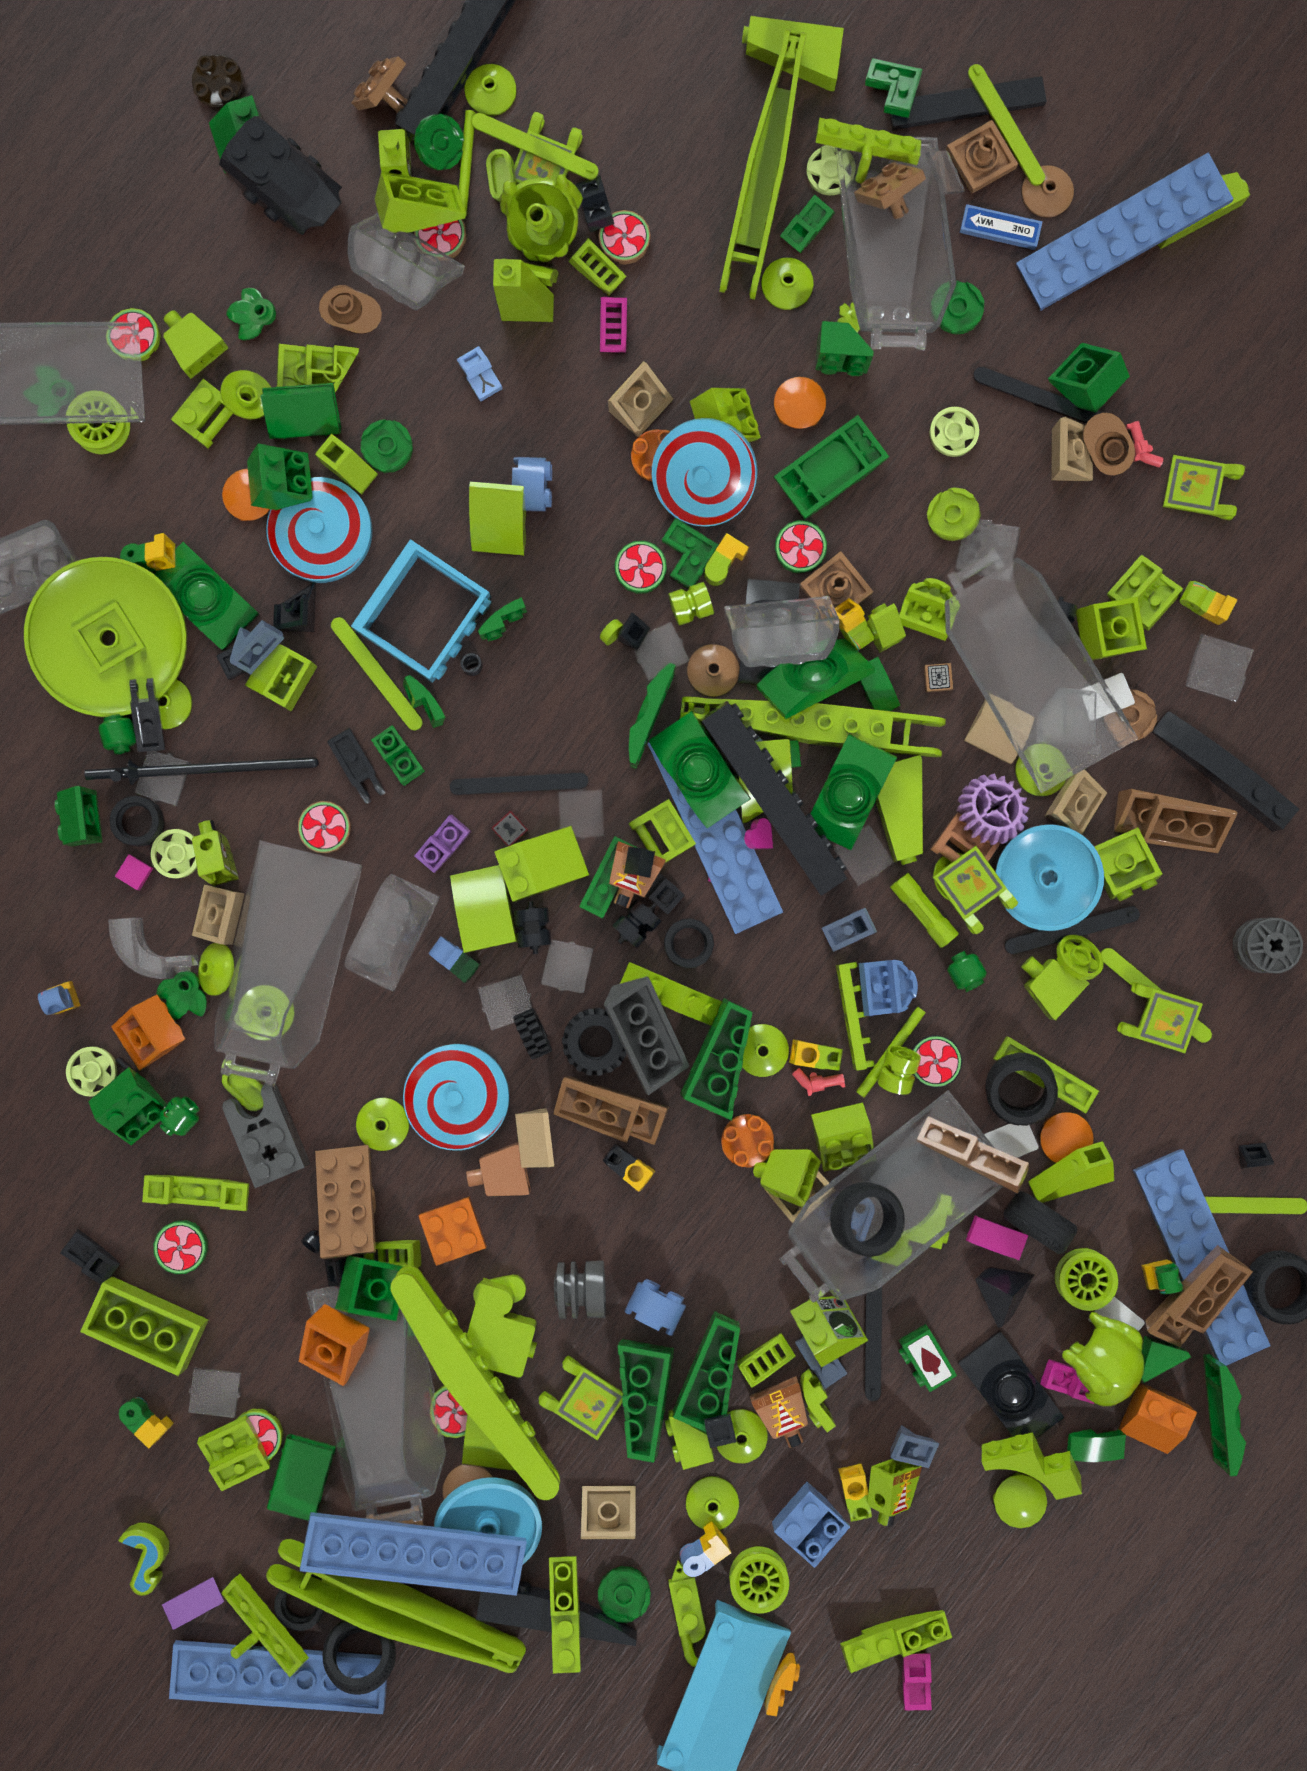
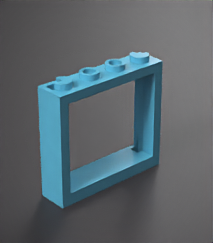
M410 539L351 627L433 683L436 678L438 680L441 679L446 672L447 666L445 664L450 657L455 658L462 648L460 642L465 635L470 636L477 625L475 620L480 613L484 615L489 609L491 595L487 590ZM417 558H420L478 597L430 670L369 630Z

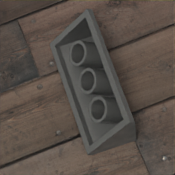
M649 977L612 986L604 1007L645 1093L650 1095L690 1067Z

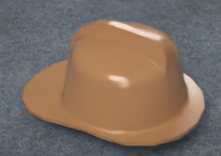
M347 285L334 286L329 291H326L319 304L321 317L326 323L351 332L361 334L371 332L377 328L381 321L382 312L377 301L371 296L356 291Z
M1101 413L1095 415L1087 422L1083 438L1099 471L1106 475H1118L1130 468L1135 458V447L1121 419L1112 413Z

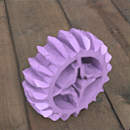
M995 773L988 777L984 774L978 779L971 780L969 785L963 788V794L958 798V802L961 804L957 807V811L963 813L959 817V821L966 822L967 824L964 830L971 829L973 831L971 838L979 835L981 843L989 840L991 845H995L998 841L1000 844H1004L1008 839H1014L1017 833L1024 829L1023 824L1028 819L1024 814L1028 812L1029 808L1022 805L1026 802L1027 798L1019 796L1022 788L1015 790L1013 788L1014 781H1010L1007 784L1005 776H1001L997 780ZM999 806L995 811L992 810L990 813H987L991 808Z

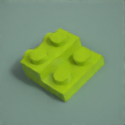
M1138 827L1094 847L1103 865V886L1110 900L1117 897L1118 901H1122L1134 895L1132 890L1141 887L1144 891L1158 884L1156 880L1159 879L1162 872Z

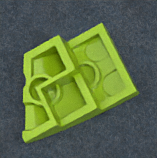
M279 344L276 387L334 383L336 392L356 358L359 348L334 345L332 348L308 344L306 347Z
M789 739L756 742L761 750L763 748L768 750L774 759L770 763L775 772L779 769L782 771L789 782L785 786L791 794L793 788ZM739 776L740 783L751 798V800L741 806L742 823H747L763 813V810Z

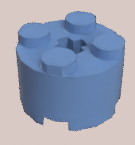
M514 457L513 461L515 465H518V468H512V485L524 486L526 511H546V507H552V491H550V488H547V481H552L551 461L541 457Z
M649 1279L644 1280L643 1283L638 1282L624 1312L630 1315L633 1311L637 1313L634 1319L658 1331L663 1326L667 1328L666 1334L673 1335L686 1308V1305L682 1303L684 1297L673 1291L668 1292V1294L659 1291L660 1285Z

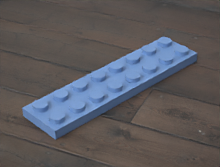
M1208 152L1016 263V267L1041 311L1233 201V197Z
M647 743L683 823L696 843L694 845L734 933L737 934L783 913L755 850L748 848L745 844L744 836L746 830L737 811L734 810L707 829L689 806L673 778L661 764L650 743Z
M1179 1149L1133 1170L1172 1261L1179 1267L1181 1281L1217 1245L1229 1253L1184 1150ZM1242 1285L1204 1332L1216 1359L1226 1366L1270 1347L1254 1307L1249 1301L1246 1289Z
M310 1512L300 1571L517 1596L527 1541L523 1537Z
M176 1640L173 1644L169 1699L383 1714L385 1711L387 1680L379 1688L367 1694L354 1695L345 1693L338 1689L326 1674L323 1666V1651L304 1650L309 1659L297 1672L289 1677L263 1646H252L238 1659H234L230 1652L236 1646L235 1644ZM338 1652L336 1660L339 1670L345 1676L361 1678L376 1669L382 1655Z

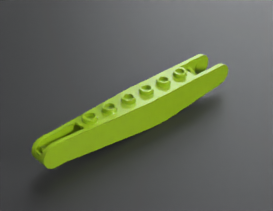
M790 29L785 30L780 55L750 149L719 292L725 293V290H727L732 261H740L757 266L749 293L750 299L755 300L784 174L799 68L807 33ZM784 62L794 64L791 90L777 88ZM736 244L760 249L759 257L735 252Z
M682 697L680 719L693 711L698 720L703 723L701 718L710 713V708H717L728 701L731 706L736 703L743 713L744 717L740 720L747 728L751 725L755 733L792 741L798 740L807 744L839 748L843 747L848 734L888 753L942 757V751L937 748L908 746L911 723L942 727L946 724V719L940 717L816 703L785 720L769 701ZM685 704L689 705L688 712H684ZM893 722L905 723L902 745L890 744Z
M414 1266L402 1267L391 1283V1292L439 1379L459 1405L527 1483L534 1495L542 1500L554 1498L559 1490L560 1475L535 1439V1431L528 1421H523L519 1415L520 1410L513 1399L509 1400L504 1392L505 1389L498 1377L492 1375L488 1369L489 1365L486 1359L474 1349L470 1336L466 1332L463 1333L458 1326V1320L453 1312L447 1310L421 1271Z
M285 1539L280 1543L278 1553L287 1562L300 1567L304 1543L293 1539ZM281 1564L270 1566L266 1573V1578L271 1585L363 1630L388 1639L487 1665L507 1673H513L517 1670L526 1652V1647L520 1639L476 1620L399 1582L305 1572L304 1574ZM314 1574L322 1578V1580L311 1577V1575Z

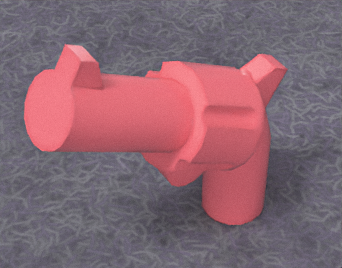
M1139 421L1127 424L1126 428L1130 429L1134 441V462L1141 460L1146 464L1158 468L1161 467L1163 457L1150 454L1153 451V447L1148 444L1147 440H1144Z
M800 1068L792 1074L800 1085L807 1089L808 1096H811L814 1092L824 1091L826 1087L840 1085L842 1088L845 1087L843 1074L822 1077V1075L817 1076L815 1072H812L809 1079Z

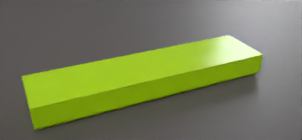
M1006 1036L994 1056V1060L998 1061L1006 1055L1019 1052L1038 1056L1050 1066L1055 1075L1058 1086V1098L1081 1112L1087 1113L1099 1090ZM1015 1071L1041 1088H1045L1043 1080L1035 1073Z

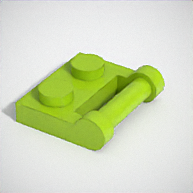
M203 379L171 420L209 449L213 444V438L233 413L225 406L203 434L199 432L221 404L224 405L220 391Z
M669 799L629 823L632 831L635 830L646 849L655 851V856L666 859L665 863L696 845ZM650 820L669 850L663 855L644 825Z

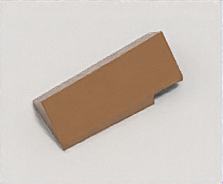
M1128 789L1120 791L1118 794L1114 830L1115 832L1126 833L1138 827L1146 843L1219 853L1237 816V811Z
M566 1076L562 1081L553 1114L625 1143L632 1136L655 1145L669 1106L575 1077Z
M1217 1245L1181 1282L1184 1289L1170 1294L1145 1320L1147 1331L1178 1347L1182 1346L1194 1330L1204 1334L1253 1271Z

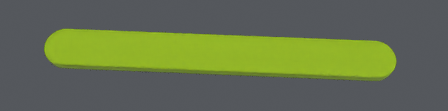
M979 64L972 65L968 71L969 79L1029 182L1034 186L1041 185L1045 180V173L983 67Z
M477 113L472 117L473 127L483 133L588 180H593L598 176V167L590 161L485 114Z
M340 617L333 619L331 628L408 728L414 731L419 730L423 724L421 717L412 708L347 622Z
M1105 948L1101 951L1103 963L1131 986L1134 982H1138L1161 990L1113 949ZM1197 1019L1192 1036L1199 1042H1208L1211 1039L1212 1033L1209 1028Z
M1205 1197L1211 1213L1304 1214L1307 1211V1202L1302 1198Z

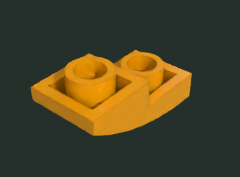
M788 1653L776 1669L766 1694V1715L777 1716L778 1706L783 1707L785 1690L792 1691L793 1681L798 1682L800 1665L796 1664L794 1653Z

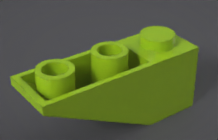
M1102 1141L1075 1150L1028 1181L1035 1199L1044 1203L1114 1181L1113 1160Z

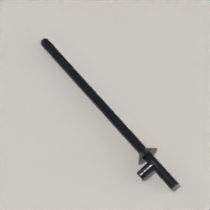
M312 757L139 767L130 759L128 767L85 770L84 775L86 780L111 779L114 782L122 778H129L130 784L133 785L139 777L316 768L319 765V761L317 758Z

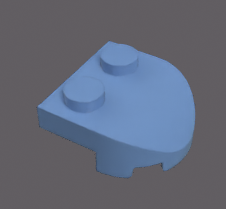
M886 960L858 963L864 1016L900 1013L908 1009L907 1006L917 995L918 984L914 972L909 970L903 964L904 962Z

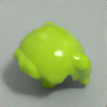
M559 174L556 180L551 178L528 179L517 186L512 181L506 180L500 196V209L507 217V235L510 243L516 249L522 251L524 256L531 261L548 262L554 257L565 256L569 245L577 233L578 209L583 200L581 192L562 174Z
M1091 1312L1089 1319L1096 1327L1091 1339L1085 1346L1079 1344L1078 1341L1075 1342L1069 1350L1063 1351L1062 1358L1075 1369L1082 1384L1090 1391V1393H1085L1087 1399L1100 1406H1113L1127 1399L1142 1379L1144 1372V1357L1141 1352L1143 1340L1136 1328L1116 1319H1110L1096 1312Z

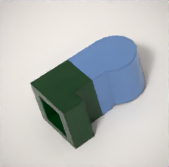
M440 936L428 953L464 983L469 982L481 965L479 961L468 953H464L461 948L455 946L442 936Z

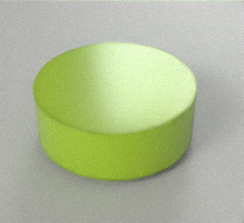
M618 619L612 620L601 632L600 639L606 645L612 644L618 638V634L624 625Z

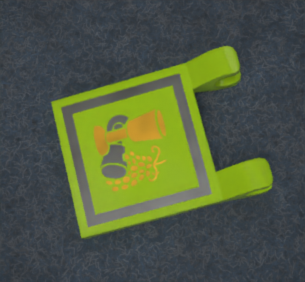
M534 112L527 134L575 155L583 139L582 131L572 128L567 145L540 135L545 121L542 114ZM521 149L514 165L516 184L524 180L537 178L556 180L559 174L565 177L568 174V170Z
M1173 455L1163 507L1232 520L1236 515L1237 507L1234 505H1218L1223 477L1238 480L1243 476L1245 466Z
M977 846L971 848L933 876V879L964 920L972 934H979L984 929L973 913L995 897H999L1006 909H1013L1018 905L1016 898L1006 888Z
M1134 982L1131 991L1139 996L1148 998L1138 1027L1120 1022L1117 1031L1125 1036L1186 1053L1203 1004Z
M566 1356L562 1363L563 1369L576 1377L560 1401L548 1392L543 1391L539 1396V1404L598 1440L623 1403V1392L582 1366L571 1356Z

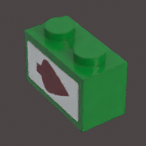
M926 1324L898 1340L903 1347L898 1351L906 1364L912 1362L916 1371L912 1374L920 1388L925 1385L928 1391L931 1392L957 1376Z

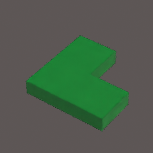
M872 58L865 86L889 91L884 106V113L909 118L923 69Z
M677 518L674 519L662 538L663 543L682 554L681 559L670 574V578L688 589L689 586L697 584L705 571L708 561L719 546Z

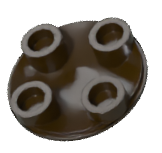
M203 55L198 59L197 66L193 71V91L204 104L217 108L224 107L228 102L235 101L239 97L243 88L242 71L233 59L225 55Z

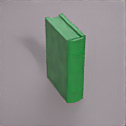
M334 383L262 388L263 394L260 397L269 439L327 436L341 433V421Z
M294 1434L287 1435L284 1447L281 1450L282 1454L273 1486L269 1491L270 1496L267 1509L309 1521L310 1512H318L336 1446Z

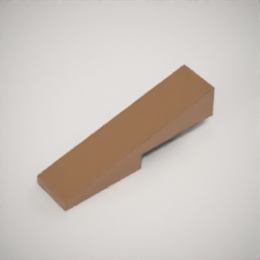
M929 1116L917 1138V1142L1017 1194L1029 1169L1028 1162L978 1141V1137Z

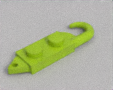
M677 1561L672 1578L668 1580L684 1656L687 1662L692 1667H695L698 1658L695 1656L693 1643L698 1642L704 1637L706 1626L696 1579L686 1575L682 1564Z

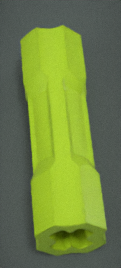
M909 873L903 875L890 886L898 898L908 906L923 924L928 934L940 948L947 945L959 934L926 897L921 887Z

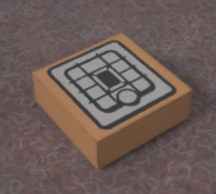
M951 663L925 665L923 667L926 693L953 690Z

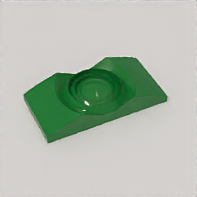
M857 415L776 474L774 479L805 520L827 506L849 487L864 479L886 461L889 455L859 415Z
M184 542L175 549L174 568L153 572L175 596L182 613L222 651L236 639L240 627L245 629L259 615L245 599Z
M835 639L819 643L811 652L797 661L782 662L757 684V689L786 720L875 673V668L846 639Z
M673 663L667 664L647 686V695L635 724L630 728L629 759L630 767L633 769H637L675 675L676 665Z
M693 711L649 740L661 764L673 778L687 803L707 829L751 800Z
M848 734L810 813L818 824L814 828L817 834L820 836L825 835L828 840L852 850L897 757Z
M1203 1354L1213 1461L1229 1476H1237L1246 1446V1441L1240 1433L1241 1421L1238 1406L1242 1396L1227 1366L1212 1355Z

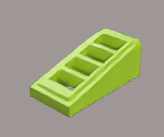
M589 238L569 260L573 267L607 296L626 278V275ZM589 253L591 257L584 263L581 259ZM597 260L599 264L592 271L589 266ZM603 267L608 269L601 278L596 275ZM611 274H614L616 277L607 285L604 281Z
M420 1240L375 1242L376 1249H378V1261L386 1262L385 1249H388L389 1262L386 1263L417 1268L421 1266ZM396 1249H399L400 1262H397ZM374 1253L364 1254V1258L375 1260Z
M782 1333L739 1359L737 1365L751 1388H753L796 1357ZM776 1344L780 1345L785 1356L780 1357L774 1347ZM768 1350L771 1351L776 1359L774 1363L770 1361L765 1353ZM760 1356L767 1365L764 1369L757 1360ZM750 1363L754 1365L758 1372L755 1375L748 1367Z

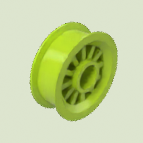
M93 391L79 396L71 404L67 413V428L72 438L87 451L95 454H108L118 450L126 442L130 433V419L126 410L115 398L103 392ZM103 418L102 425L94 428L95 422Z
M1079 1248L1068 1252L1061 1258L1055 1270V1284L1060 1295L1072 1306L1085 1311H1093L1103 1308L1114 1298L1118 1288V1275L1114 1265L1105 1256L1092 1249ZM1077 1263L1079 1264V1267H1080V1268H1078V1269L1075 1267V1265H1076ZM1091 1273L1092 1279L1090 1283L1082 1285V1276Z
M760 1546L748 1548L737 1555L730 1567L729 1580L731 1592L735 1601L743 1609L752 1613H767L778 1608L785 1600L789 1590V1577L783 1559L775 1551ZM761 1575L766 1580L761 1584H756L752 1581L753 1578Z

